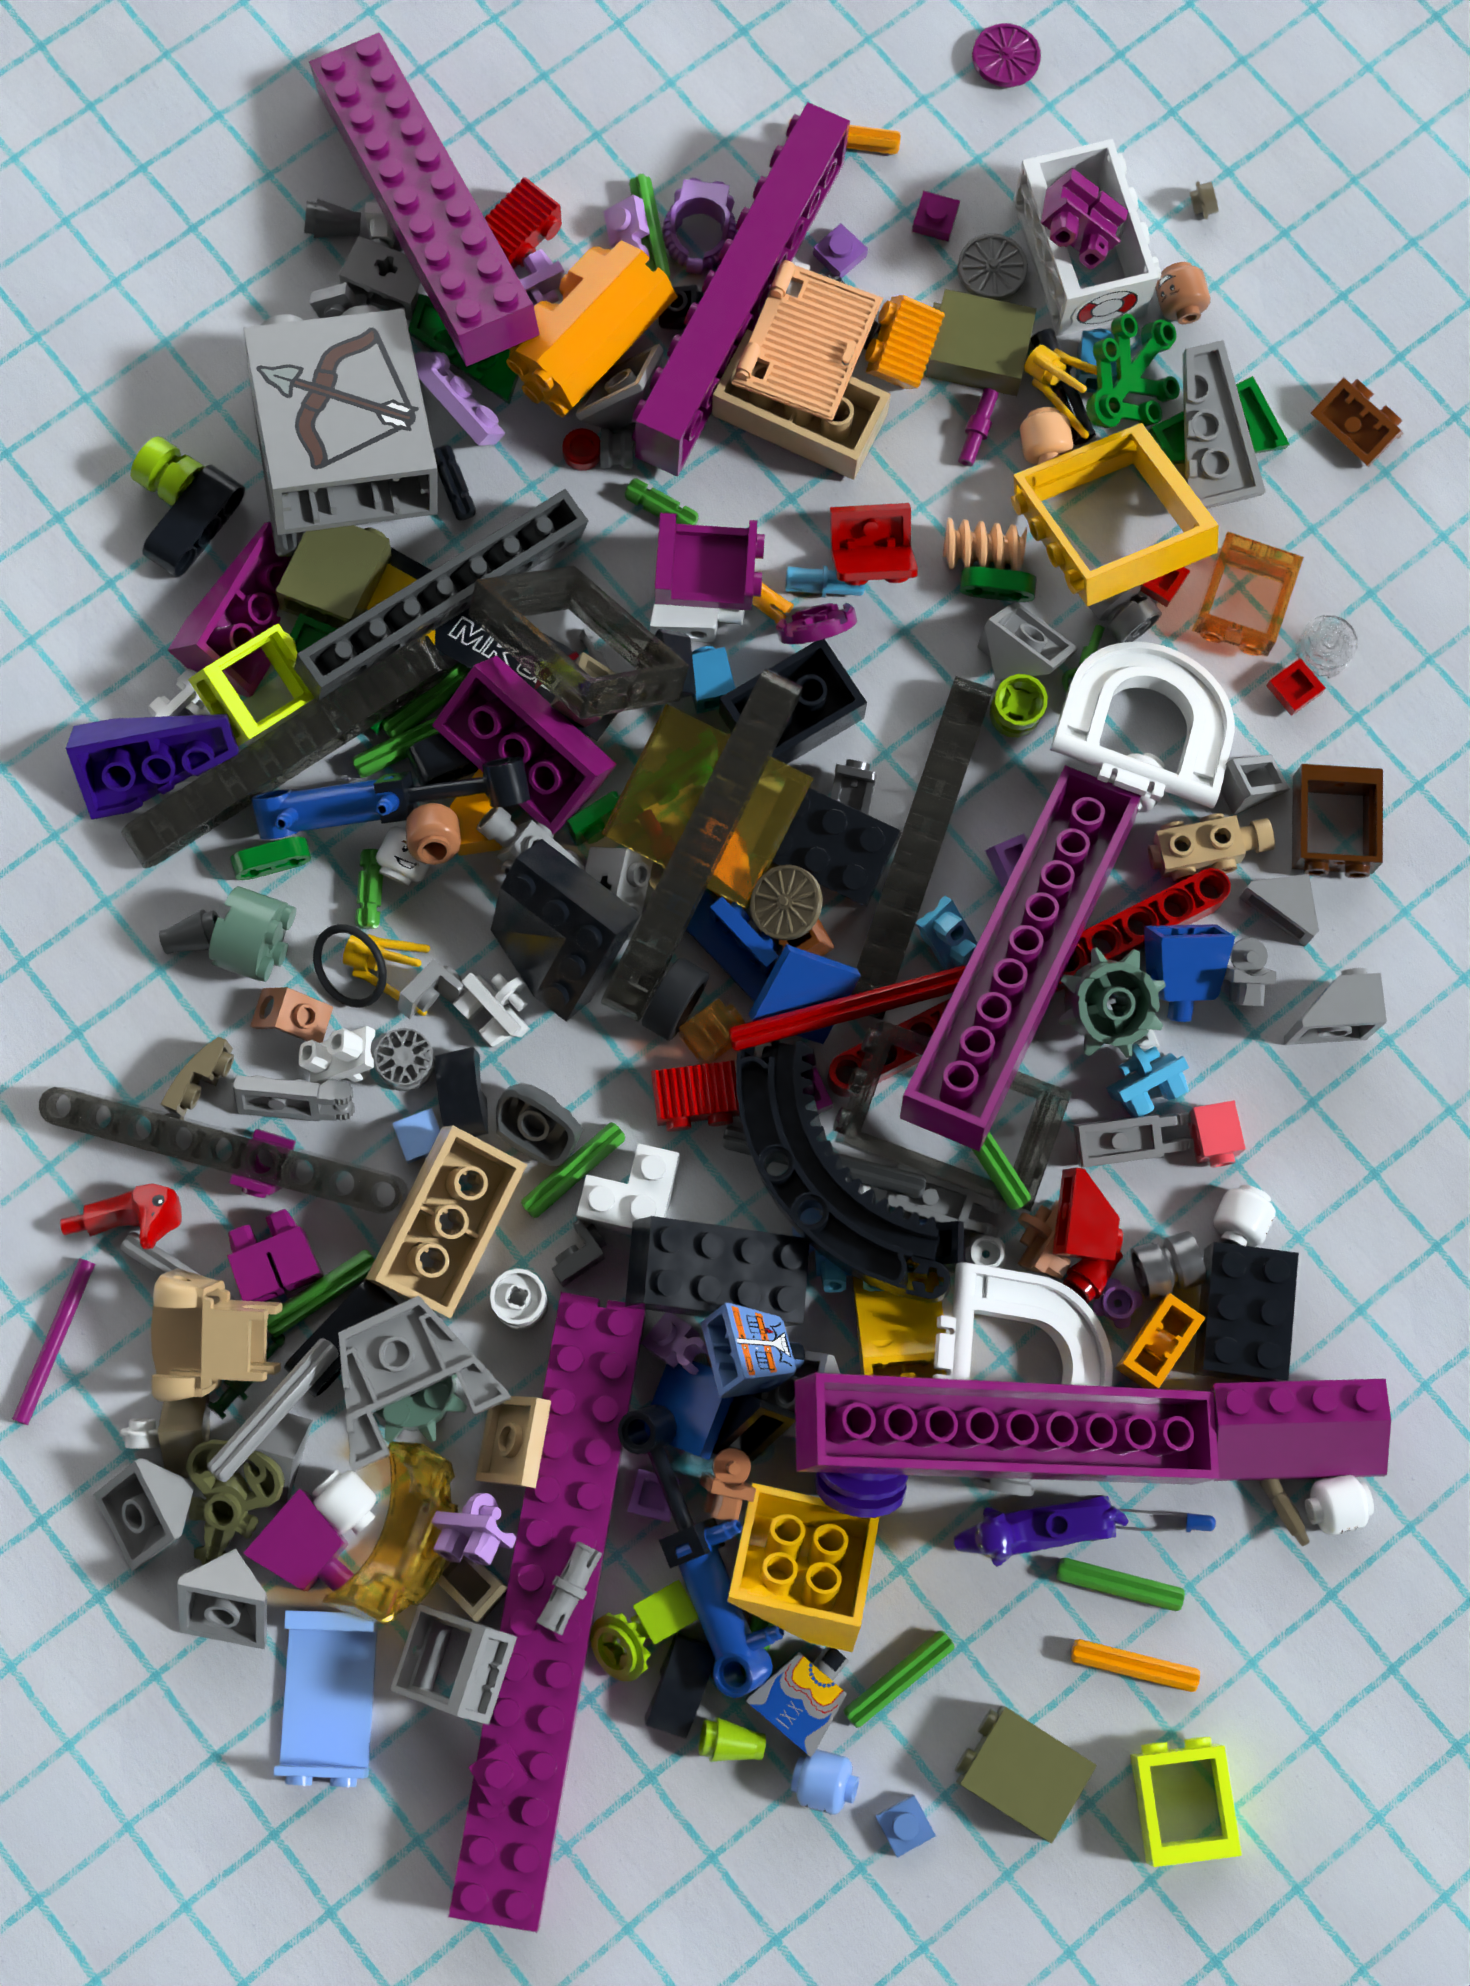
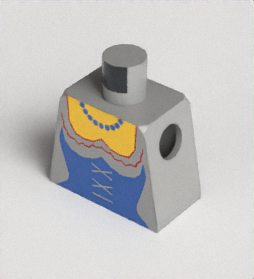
M825 1647L813 1664L798 1652L773 1673L769 1680L755 1689L745 1701L811 1757L846 1697L847 1693L834 1683L833 1680L849 1660L837 1649Z

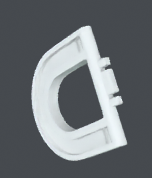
M1149 642L1116 643L1092 653L1077 669L1067 690L1050 750L1100 768L1097 779L1107 783L1110 775L1114 774L1113 785L1144 796L1148 787L1152 788L1150 799L1158 802L1162 799L1165 791L1213 809L1220 794L1226 770L1225 764L1228 762L1235 731L1234 715L1228 697L1217 680L1190 657L1169 647ZM1129 688L1151 689L1165 695L1179 707L1186 720L1187 735L1177 774L1099 746L1110 702L1115 694Z
M956 1263L952 1317H947V1315L937 1317V1328L947 1329L949 1334H936L934 1369L945 1370L947 1375L935 1374L933 1378L970 1380L974 1314L1027 1322L1043 1329L1053 1339L1059 1349L1063 1365L1062 1385L1112 1387L1113 1364L1105 1331L1094 1311L1076 1292L1056 1280L1040 1275L972 1263Z

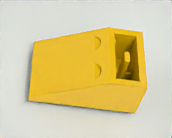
M913 1272L908 1273V1290H913L912 1281L924 1283L926 1292H933L935 1286H939L936 1272H929L928 1278L925 1279L914 1277ZM852 1277L861 1375L933 1378L935 1374L947 1375L945 1370L934 1369L936 1334H947L946 1329L937 1328V1317L944 1315L942 1301L926 1303L897 1296L887 1291H868L863 1289L862 1280Z

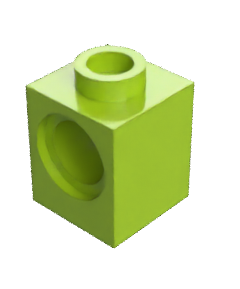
M679 1579L633 1605L637 1614L630 1617L631 1622H636L637 1624L636 1631L638 1634L646 1637V1639L650 1637L654 1645L699 1619Z

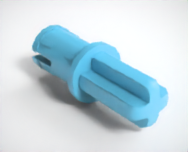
M787 566L785 592L821 594V597L824 598L826 593L857 596L864 594L865 584L848 585L844 581L837 580L836 572L828 570V566H823V569Z

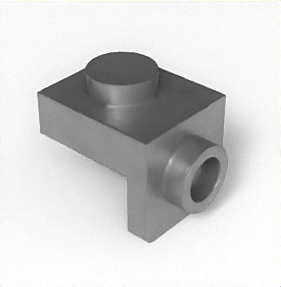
M347 282L311 292L310 305L319 318L340 316L349 308L359 305H370L371 302L366 294L355 296Z
M847 759L846 765L836 764L835 778L830 797L869 815L877 773L869 771L870 764L857 760Z

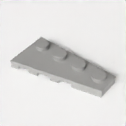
M1224 340L1186 349L1182 353L1185 480L1206 509L1261 496L1266 491Z

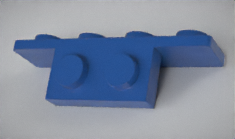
M692 879L665 903L666 907L684 929L755 1003L779 958L776 954L779 950L777 945L763 932L757 934L748 924L750 917L738 903L733 902L730 905L723 897L716 901L697 880Z

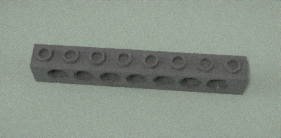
M565 488L299 652L294 670L317 702H320L579 540L589 520Z

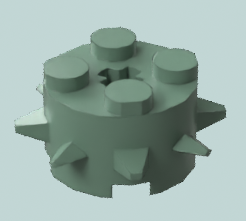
M1098 947L1091 949L1090 963L1078 969L1074 976L1062 975L1060 981L1065 986V1013L1058 1018V1022L1060 1025H1072L1073 1029L1084 1037V1054L1091 1056L1105 1043L1118 1046L1125 1057L1129 1058L1132 1056L1133 1043L1146 1036L1149 1032L1147 1029H1162L1163 1024L1156 1017L1155 1012H1159L1158 992L1165 987L1164 980H1152L1150 975L1139 969V951L1133 949L1121 961L1106 959ZM1110 995L1116 997V1003L1111 1004L1112 1010L1107 1008V1000H1109Z
M457 1374L419 1391L415 1396L410 1395L376 1411L377 1415L385 1420V1441L391 1443L404 1429L413 1432L420 1431L430 1443L436 1441V1424L445 1418L447 1412H465L468 1407L455 1395L457 1391L455 1380Z

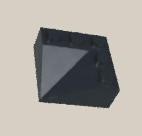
M541 839L516 857L500 887L490 930L532 995L567 1022L591 1001L641 914Z

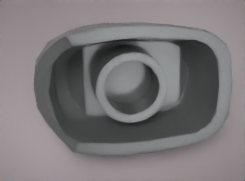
M519 1083L509 1086L499 1098L496 1106V1133L516 1150L546 1165L558 1166L562 1164L575 1149L583 1131L582 1126L569 1110L562 1107L553 1096L530 1084Z

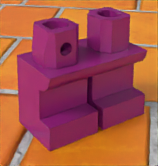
M1072 168L1046 189L1041 224L1050 230V240L1059 247L1072 246L1080 252L1079 262L1088 269H1093L1105 260L1107 253L1121 242L1116 236L1117 228L1126 221L1128 210L1104 191L1098 193L1099 188Z
M286 1209L265 1217L272 1237L261 1242H257L253 1229L249 1224L228 1232L232 1254L227 1256L243 1301L267 1302L286 1294L284 1288L291 1292L325 1276L310 1246L306 1232L300 1226H297ZM271 1257L273 1258V1261H274V1263H275V1266H276V1268H277V1271H278V1273H279L280 1278L278 1277V1275H277V1273H276V1270H275L274 1265H273V1263H272Z

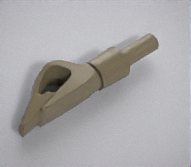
M1279 1479L1262 1480L1259 1484L1268 1498L1272 1500L1271 1503L1279 1517L1301 1546H1306L1310 1542L1305 1530L1306 1528L1298 1509L1285 1493Z

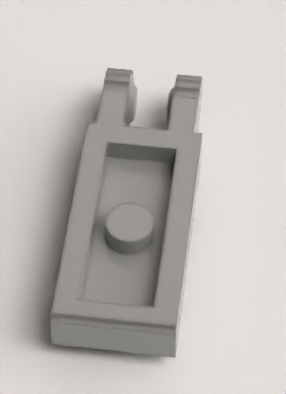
M236 1075L233 1091L236 1109L239 1114L312 1121H336L337 1119L346 1121L355 1113V1106L351 1099L353 1097V1087L347 1081L343 1082L342 1080L339 1082L336 1079H329L320 1085V1083L308 1082L302 1079L293 1081L270 1079L259 1075L251 1077Z
M1183 1112L1161 1116L1149 1114L1140 1117L1074 1125L1079 1167L1084 1168L1164 1157V1153L1193 1149V1138L1179 1137L1162 1142L1161 1127L1184 1126L1186 1123H1190V1113Z
M896 1164L895 1168L924 1175L926 1177V1187L924 1194L919 1199L887 1191L885 1198L888 1199L890 1207L897 1208L902 1206L905 1212L911 1214L917 1212L920 1217L929 1219L930 1216L935 1217V1222L938 1223L963 1221L964 1229L997 1238L999 1229L995 1228L994 1225L978 1222L968 1217L973 1204L997 1214H1005L1007 1204L977 1194L975 1189L901 1164Z

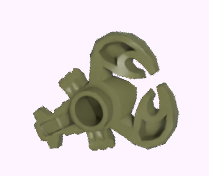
M216 1439L199 1444L189 1453L186 1470L191 1481L206 1497L204 1499L192 1496L189 1505V1519L205 1521V1545L194 1549V1558L201 1560L202 1565L226 1554L225 1548L228 1547L236 1532L246 1539L251 1538L252 1532L255 1531L259 1520L255 1515L249 1514V1510L269 1507L280 1499L285 1479L281 1467L271 1457L262 1452L253 1451L247 1459L253 1462L260 1471L255 1470L251 1463L244 1462L245 1478L239 1472H235L228 1481L222 1482L209 1472L207 1465L228 1441Z

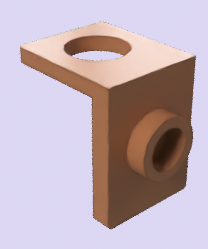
M288 987L263 988L250 1027L255 1029H277L304 1041L314 1040L322 1043L333 1006ZM274 999L273 1008L265 1018V1009L268 1003Z

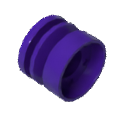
M817 1472L815 1485L817 1494L824 1503L836 1511L854 1517L876 1518L891 1514L902 1505L906 1495V1483L909 1475Z

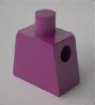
M299 1488L243 1553L248 1558L303 1591H309L320 1579L338 1595L355 1575L337 1559L349 1543L342 1534L339 1535L316 1509L312 1496L307 1491Z

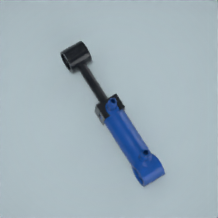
M505 757L482 764L483 777L414 786L411 771L382 775L376 780L299 791L282 789L261 793L251 798L259 836L262 840H270L291 836L300 831L378 820H381V824L407 821L409 814L418 807V802L485 793L489 798L491 807H506L530 800L523 757Z
M658 1404L628 1412L621 1418L618 1425L619 1441L630 1453L637 1455L648 1453L678 1532L659 1539L669 1568L679 1567L716 1661L713 1670L715 1684L726 1696L732 1698L742 1697L759 1688L770 1679L773 1668L772 1661L767 1651L763 1648L784 1637V1630L779 1628V1626L765 1627L752 1633L743 1610L727 1602L731 1580L719 1548L726 1546L724 1541L741 1533L742 1525L738 1520L723 1522L717 1525L715 1518H710L694 1525L664 1449L665 1446L673 1441L676 1435L677 1425L672 1412L665 1406ZM645 1422L649 1426L650 1436L645 1431ZM739 1663L746 1670L747 1677H745L740 1671Z

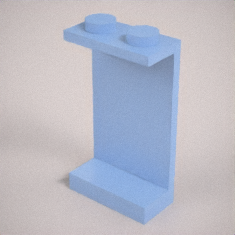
M285 1610L284 1629H289L280 1765L274 1766V1776H286L285 1784L312 1785L313 1777L330 1778V1786L356 1787L357 1779L368 1777L379 1614Z

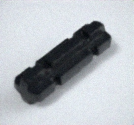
M443 445L435 448L434 454L437 470L456 519L463 521L476 515L475 505L472 497L469 496L468 487L456 462L452 447Z

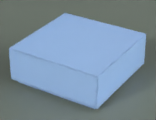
M432 1108L392 1123L408 1164L428 1156L440 1132Z

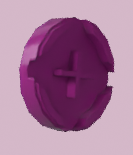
M827 603L799 610L791 615L792 622L786 623V619H781L776 625L779 641L783 644H804L843 633L857 623L855 609L849 603H845L843 605L844 609L839 610L838 604Z

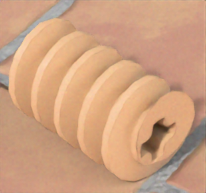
M947 518L943 557L947 558L949 569L954 570L958 560L962 559L965 568L972 567L974 562L978 561L980 567H989L990 563L994 562L996 569H1004L1007 564H1010L1011 570L1020 571L1024 561L1027 527L1022 536L1019 537L1017 527L1014 524H1011L1006 534L1003 535L1000 523H994L990 533H987L984 521H979L974 531L971 532L967 519H963L958 530H955L952 518Z

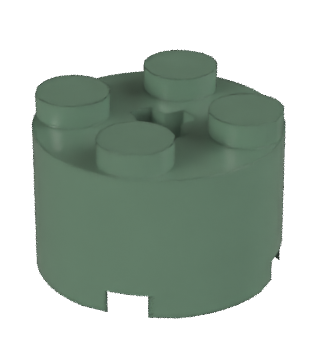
M237 886L231 891L224 905L231 907L230 911L224 919L217 918L210 941L209 959L214 960L211 963L214 966L257 981L266 982L271 975L273 966L280 967L285 960L288 943L283 942L286 930H289L294 922L296 907L288 905L287 902Z

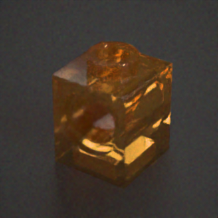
M718 998L679 1027V1037L701 1065L705 1063L710 1064L732 1048L729 1039V1029L745 1024V1021L732 1004L726 1007Z

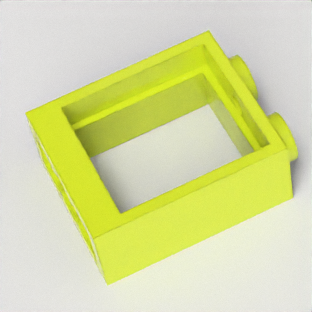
M279 623L206 666L188 679L211 715L228 714L238 747L315 699L294 670L298 654L296 644ZM262 648L294 700L256 723L223 673V670L257 649Z
M1210 1736L1184 1739L1185 1748L1169 1750L1167 1742L1141 1745L1142 1753L1130 1754L1146 1864L1152 1867L1242 1856L1225 1745L1212 1744ZM1211 1759L1222 1835L1161 1843L1150 1766Z

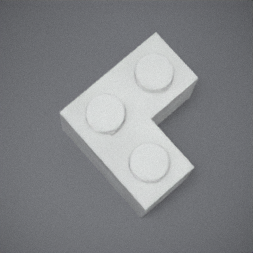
M638 1143L628 1184L586 1174L576 1214L577 1220L580 1219L585 1225L593 1223L597 1228L631 1235L632 1222L649 1216L666 1218L679 1165V1153Z

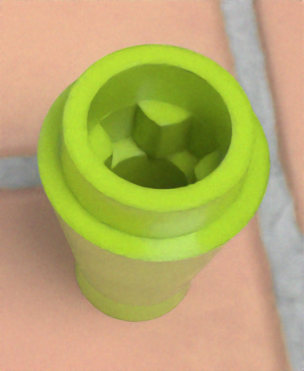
M716 1717L714 1721L704 1720L699 1738L700 1756L709 1757L710 1762L763 1759L766 1746L765 1733L752 1731L719 1717Z

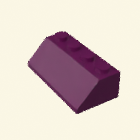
M497 655L473 666L432 724L439 733L482 772V764L505 757H523L530 800L518 805L538 823L546 826L552 832V835L597 792L617 765L558 710L551 707V704Z
M1386 1378L1214 1383L1210 1389L1211 1392H1214L1219 1464V1479L1214 1481L1313 1479L1344 1475L1384 1477L1387 1475L1391 1414Z

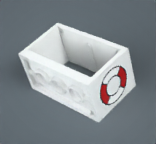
M1113 139L1022 160L1013 201L1057 336L1111 324L1114 318L1124 314H1131L1134 318L1146 315L1150 301L1154 298L1157 281L1161 279L1159 261L1156 256H1151L1148 247L1150 241L1148 227L1144 221L1140 222L1137 214L1138 199L1136 191L1133 187H1128L1125 178L1127 173L1125 158H1123L1122 153H1117ZM1072 168L1099 188L1098 193L1104 191L1128 210L1126 221L1117 228L1116 236L1121 242L1115 246L1125 275L1124 279L1080 289L1067 247H1059L1050 240V230L1041 224L1046 189Z

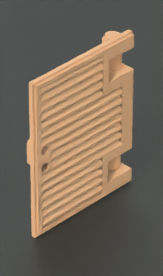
M784 260L778 268L759 319L736 367L732 385L832 422L883 298L796 266L791 261ZM791 280L803 284L797 298L786 294ZM756 361L768 365L763 380L752 376Z

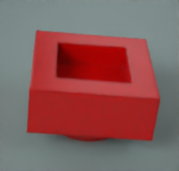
M1182 567L1140 585V591L1167 608L1187 579L1190 570Z
M1301 658L1270 679L1266 685L1291 716L1320 696L1326 689Z

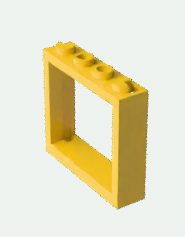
M1142 423L1013 475L1014 495L1010 498L1015 512L1018 515H1024L1028 521L1033 538L1036 541H1042L1046 547L1051 564L1055 568H1061L1065 574L1068 588L1073 594L1078 593L1087 607L1218 553V523ZM1134 464L1182 529L1183 533L1090 571L1041 501Z

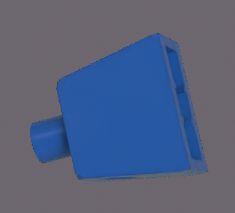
M1217 924L1145 926L1146 973L1150 975L1152 980H1164L1165 987L1158 992L1161 1000L1169 1002L1168 1019L1177 1022L1192 1021L1194 1001L1215 1000L1219 996L1235 936Z

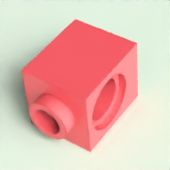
M1235 1100L1194 1107L1189 1112L1191 1122L1188 1123L1191 1138L1194 1140V1153L1197 1164L1209 1162L1210 1167L1215 1168L1235 1163L1234 1157H1237L1246 1149Z

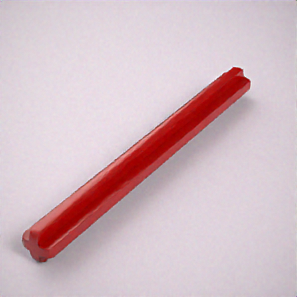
M966 966L951 968L734 1026L729 1029V1039L733 1049L738 1051L951 994L954 992Z

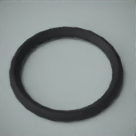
M347 924L333 925L321 932L313 949V963L317 977L324 989L335 1000L349 1007L362 1008L372 1005L384 992L387 977L385 961L376 943L365 932ZM348 933L354 935L372 952L377 963L378 982L373 993L367 998L352 999L338 992L327 979L323 970L321 956L324 943L333 934Z

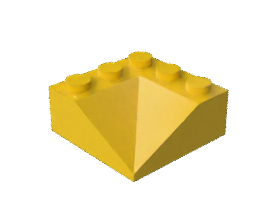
M752 1482L756 1492L754 1501H748L727 1602L775 1626H779V1628L809 1643L853 1653L861 1628L880 1517L862 1518L850 1516L826 1505L819 1497Z

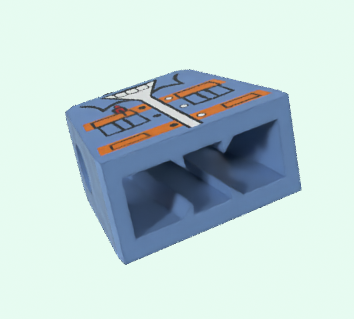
M724 1303L701 1322L719 1398L774 1390L793 1376L795 1370L800 1368L805 1361L804 1347L800 1343L789 1342L784 1321L779 1316L732 1303Z

